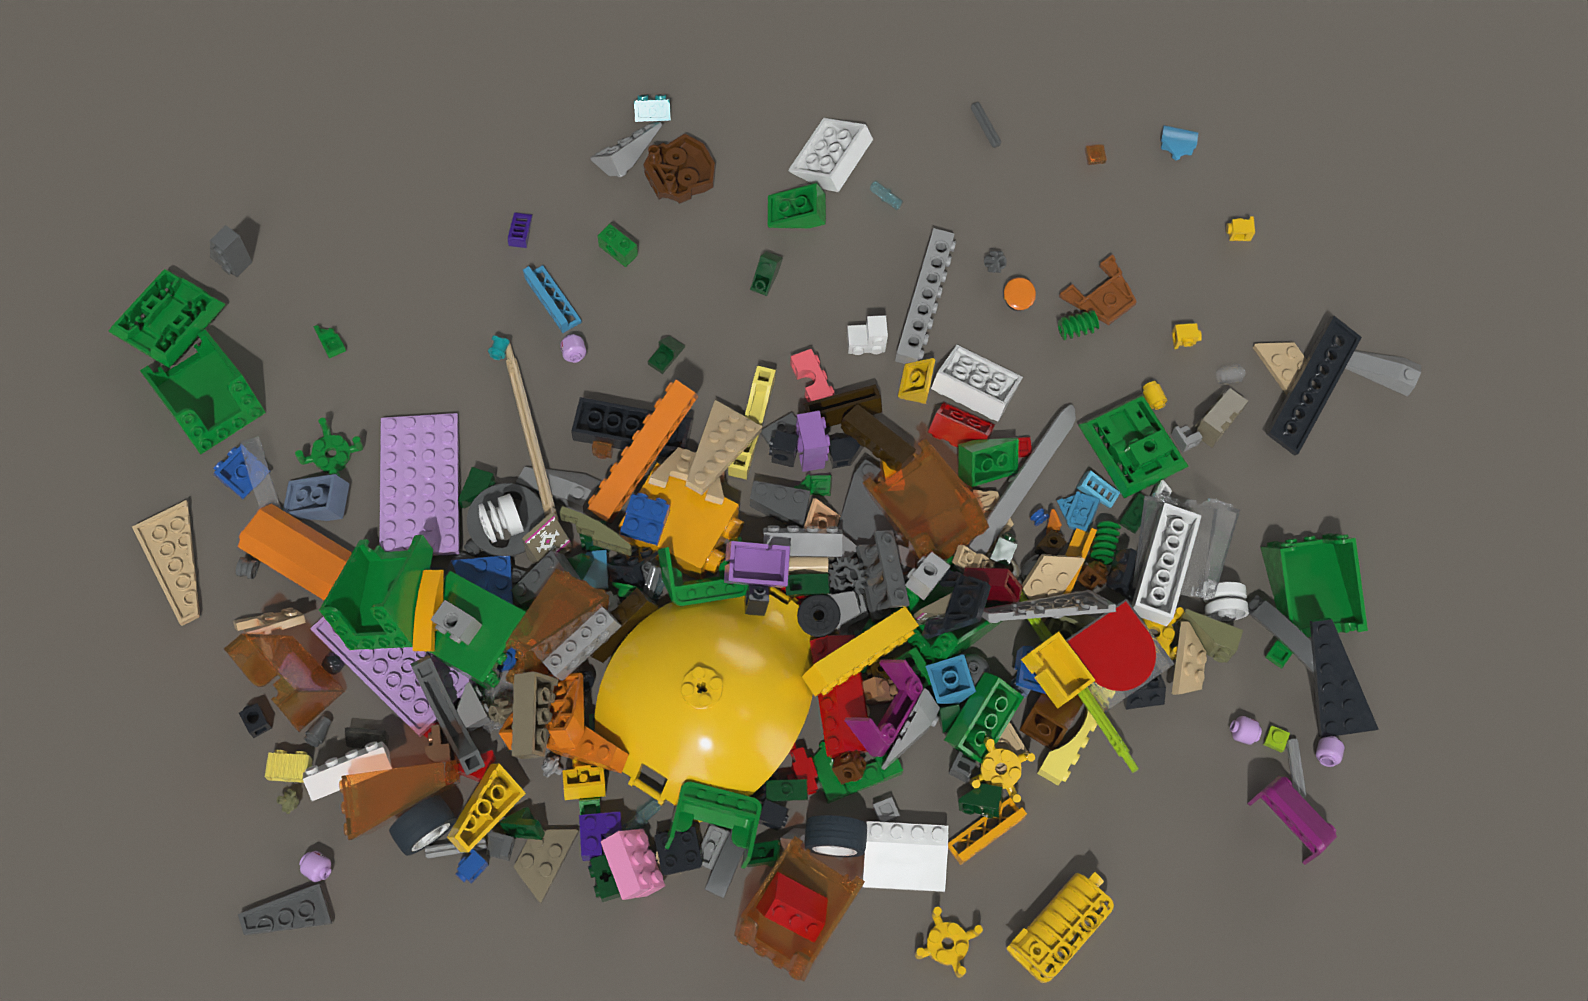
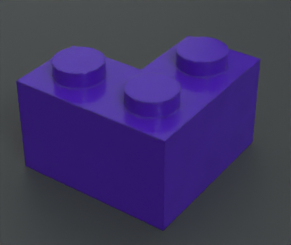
M620 812L579 815L581 857L583 861H590L592 858L602 856V839L622 831Z

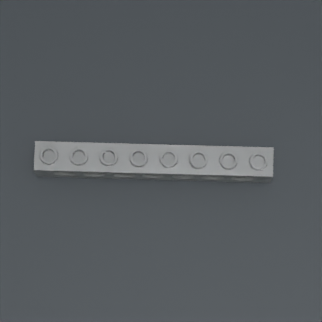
M933 228L895 362L907 364L923 359L925 351L922 350V347L927 345L929 335L926 334L927 329L931 330L934 319L931 316L932 313L936 314L938 303H935L936 298L941 297L943 288L940 285L941 282L945 283L947 276L945 267L950 266L952 257L949 254L950 251L954 252L956 241H953L954 233ZM918 312H925L926 314H925V315H921V314L918 313ZM915 327H918V328H920L921 330H920V331H917V330H915L914 328H915ZM910 343H914V344H916L917 346L913 347V346H910L909 344H910Z

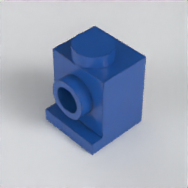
M473 849L469 851V857L465 856L458 863V871L455 874L463 882L468 880L471 884L489 866Z

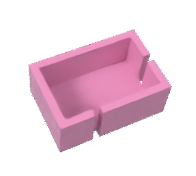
M644 829L618 831L601 841L622 900L646 897L665 887L663 875L658 868L655 855L648 848L650 844Z

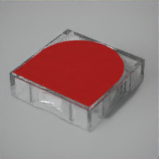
M1127 599L1116 605V612L1103 614L1066 639V642L1096 680L1088 688L1105 712L1174 665L1173 661Z

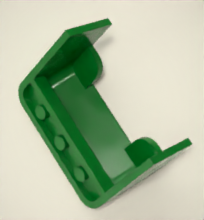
M736 537L729 539V541L742 542V538ZM669 547L658 550L662 580L675 605L685 606L745 596L748 585L724 583L725 565L729 564V561L724 560L720 563L719 577L683 582L681 572L677 568H672Z
M686 782L679 792L665 848L669 849L674 839L675 831H687L691 827L693 819L732 829L731 840L733 844L745 848L741 868L745 869L752 857L762 809L761 803L753 797L695 782Z

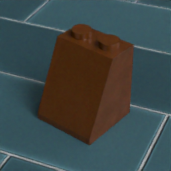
M1042 693L1020 731L1053 751L1067 732L1083 702L1077 694L1057 709L1049 696Z

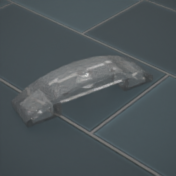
M260 437L241 441L243 457L259 508L272 503L282 510L264 456L265 453Z

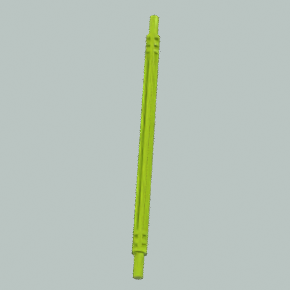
M1022 591L1019 602L1029 601ZM1041 618L1027 619L1042 642L1052 637V634ZM1086 687L1078 693V696L1118 756L1123 758L1132 773L1136 772L1139 767L1129 754L1130 750Z

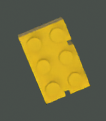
M1059 632L1021 659L1031 674L1036 673L1037 676L1034 678L1057 709L1096 681Z

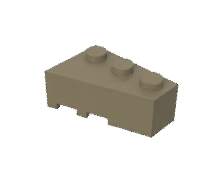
M1231 388L1226 393L1222 392L1219 395L1215 406L1211 405L1205 413L1207 415L1201 418L1195 425L1197 428L1196 432L1199 431L1203 437L1202 441L1212 448L1248 403V400Z

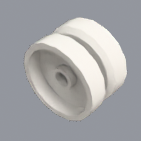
M1223 582L1205 587L1203 589V600L1208 603L1204 607L1205 616L1220 622L1234 621L1246 617L1249 614L1248 603L1244 601L1247 598L1246 586L1237 582Z

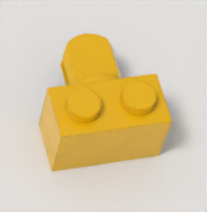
M572 759L573 769L562 770L565 800L605 796L603 768L592 767L590 764Z

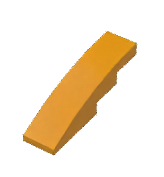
M444 570L423 571L415 610L412 651H435V631L438 630L435 629L436 624L431 621V618L443 603Z

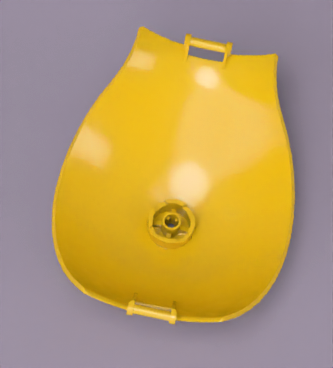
M768 587L770 593L769 604L765 616L745 614V596L685 606H677L671 602L650 614L628 634L607 666L600 684L595 709V732L629 754L622 771L631 777L628 785L639 788L656 799L661 806H663L666 800L676 806L681 787L686 782H695L751 796L771 777L797 740L805 723L813 696L812 691L802 676L813 666L810 641L821 637L811 636L801 629L797 619L799 609L797 604L799 600L797 598H791L775 587ZM706 689V692L704 693L702 691V693L700 694L698 693V690ZM643 765L668 779L662 793L639 779ZM693 819V820H694L695 822H697V823L703 822V821H699V820Z

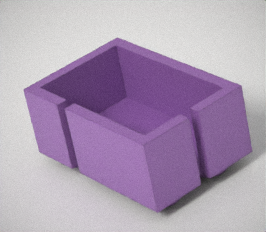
M820 411L798 414L796 418L795 435H799L798 453L803 452L802 455H799L802 472L825 468V461H828L827 454L829 453L828 446H830L828 434L825 435L826 422L825 418L821 417Z
M736 541L728 542L726 545L725 561H729V564L725 565L724 583L767 585L768 587L777 588L788 586L790 546H769V544Z

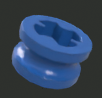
M1043 508L1030 517L1031 521H1035L1034 525L1036 527L1049 517L1048 514L1044 513L1045 510Z

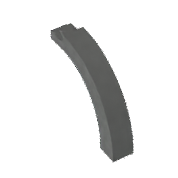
M1258 595L1248 603L1249 615L1286 646L1314 676L1311 640L1266 600L1264 601Z
M427 655L411 663L410 665L466 775L484 767L485 764L462 723L430 656Z

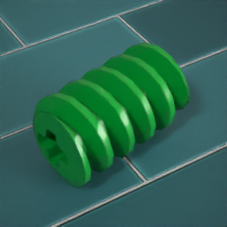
M1094 310L1088 313H1078L1075 316L1070 315L1068 318L1062 317L1058 320V330L1064 341L1067 338V334L1070 339H1073V333L1080 337V331L1085 336L1088 329L1091 334L1094 333V328L1099 329L1098 317Z
M1103 521L1097 524L1096 537L1094 538L1093 551L1091 552L1092 559L1106 565H1112L1113 559L1111 558H1114L1115 555L1113 551L1117 550V546L1114 544L1119 542L1118 538H1116L1120 536V532L1117 531L1121 529L1119 524L1111 521Z

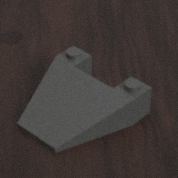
M866 459L854 473L838 525V529H842V534L856 546L876 544L875 531L893 530L894 538H896L917 523L928 505V501L914 491L911 492L901 505L875 488L874 485L880 478L881 469Z

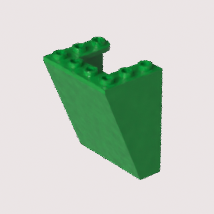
M206 329L197 334L201 339L200 346L194 345L197 353L167 372H164L161 366L157 368L159 372H153L148 365L140 370L200 455L266 413L243 375Z
M1328 533L1322 534V538L1316 539L1315 536L1303 537L1304 541H1297V538L1287 539L1285 542L1273 541L1267 542V546L1261 547L1276 609L1307 638L1311 637L1310 620L1331 618L1338 633H1349V631L1355 630L1357 632L1368 631L1356 538L1348 537V534Z
M415 535L410 547L405 551L385 552L380 545L376 546L375 550H372L368 547V539L359 540L321 605L320 613L349 650L413 647V629L419 587L423 571L430 570L433 548L423 535Z
M955 555L945 560L950 565L949 569L951 571L959 572L954 567L955 564L952 563ZM938 582L925 600L906 587L910 604L906 608L913 616L920 609L951 594L954 587H942ZM986 603L985 608L995 607V606H1000V605H1006V604H989V603ZM903 607L890 608L891 614L897 612ZM981 618V621L929 639L922 636L925 625H919L914 630L915 634L907 642L912 648L916 647L926 664L930 665L959 656L1003 621L989 623L986 619Z
M450 571L443 581V602L446 600L475 618L482 626L469 645L462 641L458 644L449 637L451 634L448 632L444 635L440 631H435V651L424 652L490 691L492 687L495 689L501 680L497 666L505 662L508 656L506 652L510 647L513 648L519 638L529 637L534 628L532 627L533 622L527 612Z

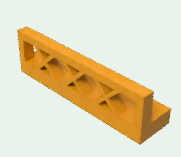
M1076 528L1065 555L1067 557L1081 556L1085 559L1097 530L1091 528L1088 533ZM1082 565L1063 594L1072 592Z
M1009 798L1002 803L1000 816L993 817V819H999L998 826L993 829L986 828L989 818L983 817L948 843V849L958 863L962 865L1023 820L1027 813L1023 808L1019 809L1013 800ZM1009 804L1015 813L1010 817H1003L1002 810ZM973 830L983 831L982 837L977 841L970 840V834ZM957 842L967 843L966 849L960 854L953 847Z

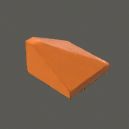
M1054 509L1051 510L1048 517L1046 535L1051 530L1059 532L1062 526Z

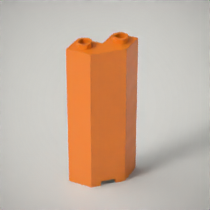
M272 503L261 507L239 535L238 548L323 600L326 599L352 554L349 550Z

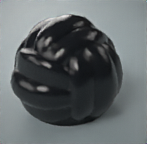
M329 653L323 659L321 667L328 674L336 675L341 671L345 663L338 655Z
M585 670L577 672L583 674L584 692L589 691L595 681L592 672Z

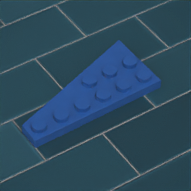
M510 556L451 560L457 575L514 605L513 593L511 591L513 586ZM516 645L508 649L506 652L508 656L505 662L497 666L499 673L517 671Z

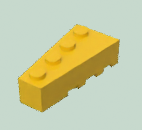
M499 763L490 764L447 836L460 852H469L526 794Z

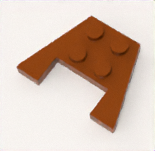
M1113 254L1101 262L1099 266L1111 279L1087 297H1084L1073 284L1059 295L1061 299L1088 313L1094 310L1098 320L1107 325L1113 323L1137 303L1128 283L1125 282L1120 267L1118 268L1115 262L1116 259Z

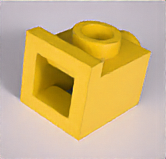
M1250 216L1249 220L1237 218L1232 219L1231 223H1227L1226 233L1229 234V241H1251L1255 234L1254 216Z
M1197 323L1174 326L1172 331L1174 349H1178L1179 346L1191 347L1197 341H1201L1202 334L1201 330H1198Z

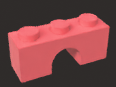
M812 349L791 356L790 365L797 380L806 377L814 381L813 385L805 388L807 402L835 395L832 386H828L827 375L824 370H821L819 366L820 360L817 354L814 355Z

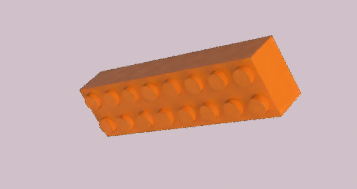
M675 380L674 383H669L665 389L667 393L664 398L658 399L654 405L656 409L653 414L647 415L643 421L645 425L642 430L636 431L632 437L634 441L631 446L625 447L621 453L623 457L620 462H615L610 469L611 475L609 478H604L600 483L598 494H593L589 499V507L587 509L606 522L612 523L697 400L698 395L678 380Z

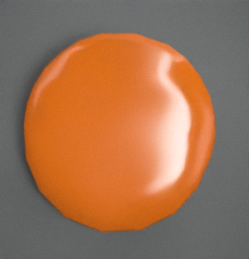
M1018 277L1011 279L1006 284L1004 300L1009 308L1015 311H1023L1033 305L1035 301L1036 291L1028 279Z

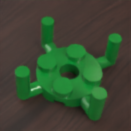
M320 418L318 422L324 437L313 443L311 455L304 456L301 450H297L295 455L301 465L314 462L317 468L330 475L336 474L340 477L339 471L346 467L345 465L351 459V453L362 451L364 446L358 436L353 437L354 445L349 446L340 435H331L326 419ZM329 451H336V455L334 457H326Z

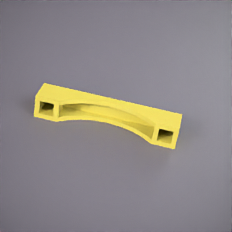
M757 366L745 417L762 426L775 382L776 370ZM759 435L728 467L729 476L747 480Z
M1093 682L1087 688L1103 712H1105L1108 707L1105 704L1108 697L1112 699L1116 691L1106 689ZM1087 708L1078 734L1066 745L1049 752L1037 773L1058 786L1061 781L1066 782L1071 773L1068 770L1070 765H1075L1080 757V754L1077 752L1080 747L1085 748L1090 739L1087 737L1089 731L1094 732L1098 725Z

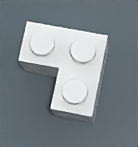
M867 316L866 325L847 326L848 354H880L885 352L888 337L886 316Z

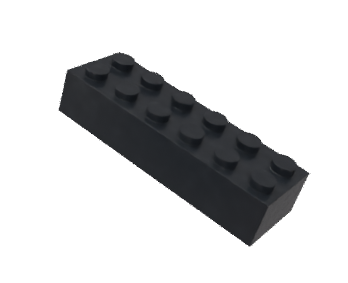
M580 397L571 430L572 438L574 441L624 450L626 446H631L634 441L632 437L637 430H642L645 425L643 421L648 414L652 415L654 411ZM684 417L658 455L659 457L668 458L678 447L687 449L692 430V418Z

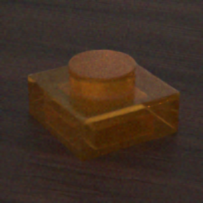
M1104 145L1086 146L1085 153L1088 165L1106 163Z
M593 441L592 452L594 456L600 459L612 458L613 447L609 443Z

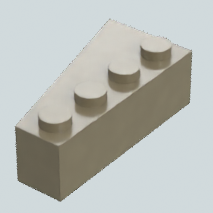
M537 672L514 674L511 745L513 757L522 759L545 757L549 731L546 728L552 718V714L549 711L551 703L555 701L556 695L553 693L554 686L558 685L557 678Z

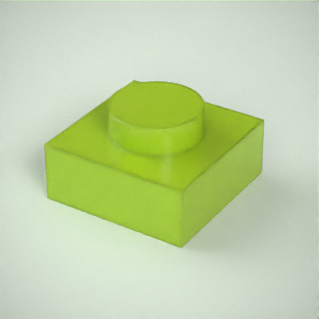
M1271 725L1263 745L1282 753L1290 733Z

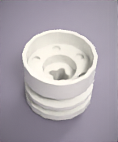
M510 494L498 498L499 507L497 508L494 507L491 501H488L490 508L488 511L485 510L483 503L478 505L481 524L485 534L492 543L497 542L494 534L496 532L499 533L501 540L504 539V529H507L511 536L524 532Z

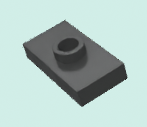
M793 413L761 431L760 434L768 445L770 444L771 437H775L776 431L795 434L796 418Z

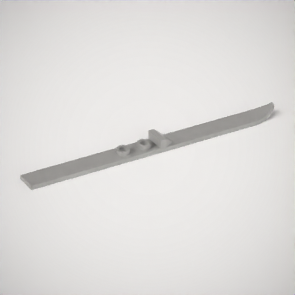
M1073 405L1067 406L1057 415L1016 476L1009 479L1011 484L967 547L976 554H986L1073 427L1076 419ZM954 565V567L964 575L965 570L958 567L957 565Z

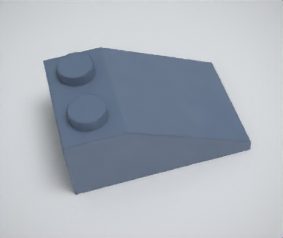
M336 474L289 481L283 511L297 519L321 521L343 519L349 483Z

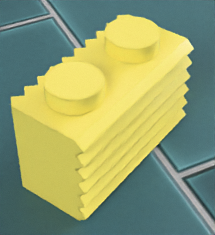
M275 750L274 753L269 752L265 778L268 781L304 783L303 773L312 766L313 759L307 755V752L296 751L295 754H287V751Z

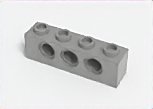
M601 607L543 661L544 665L556 678L563 681L621 627V624L608 610Z

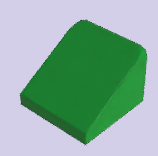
M600 797L579 799L580 815L601 813Z

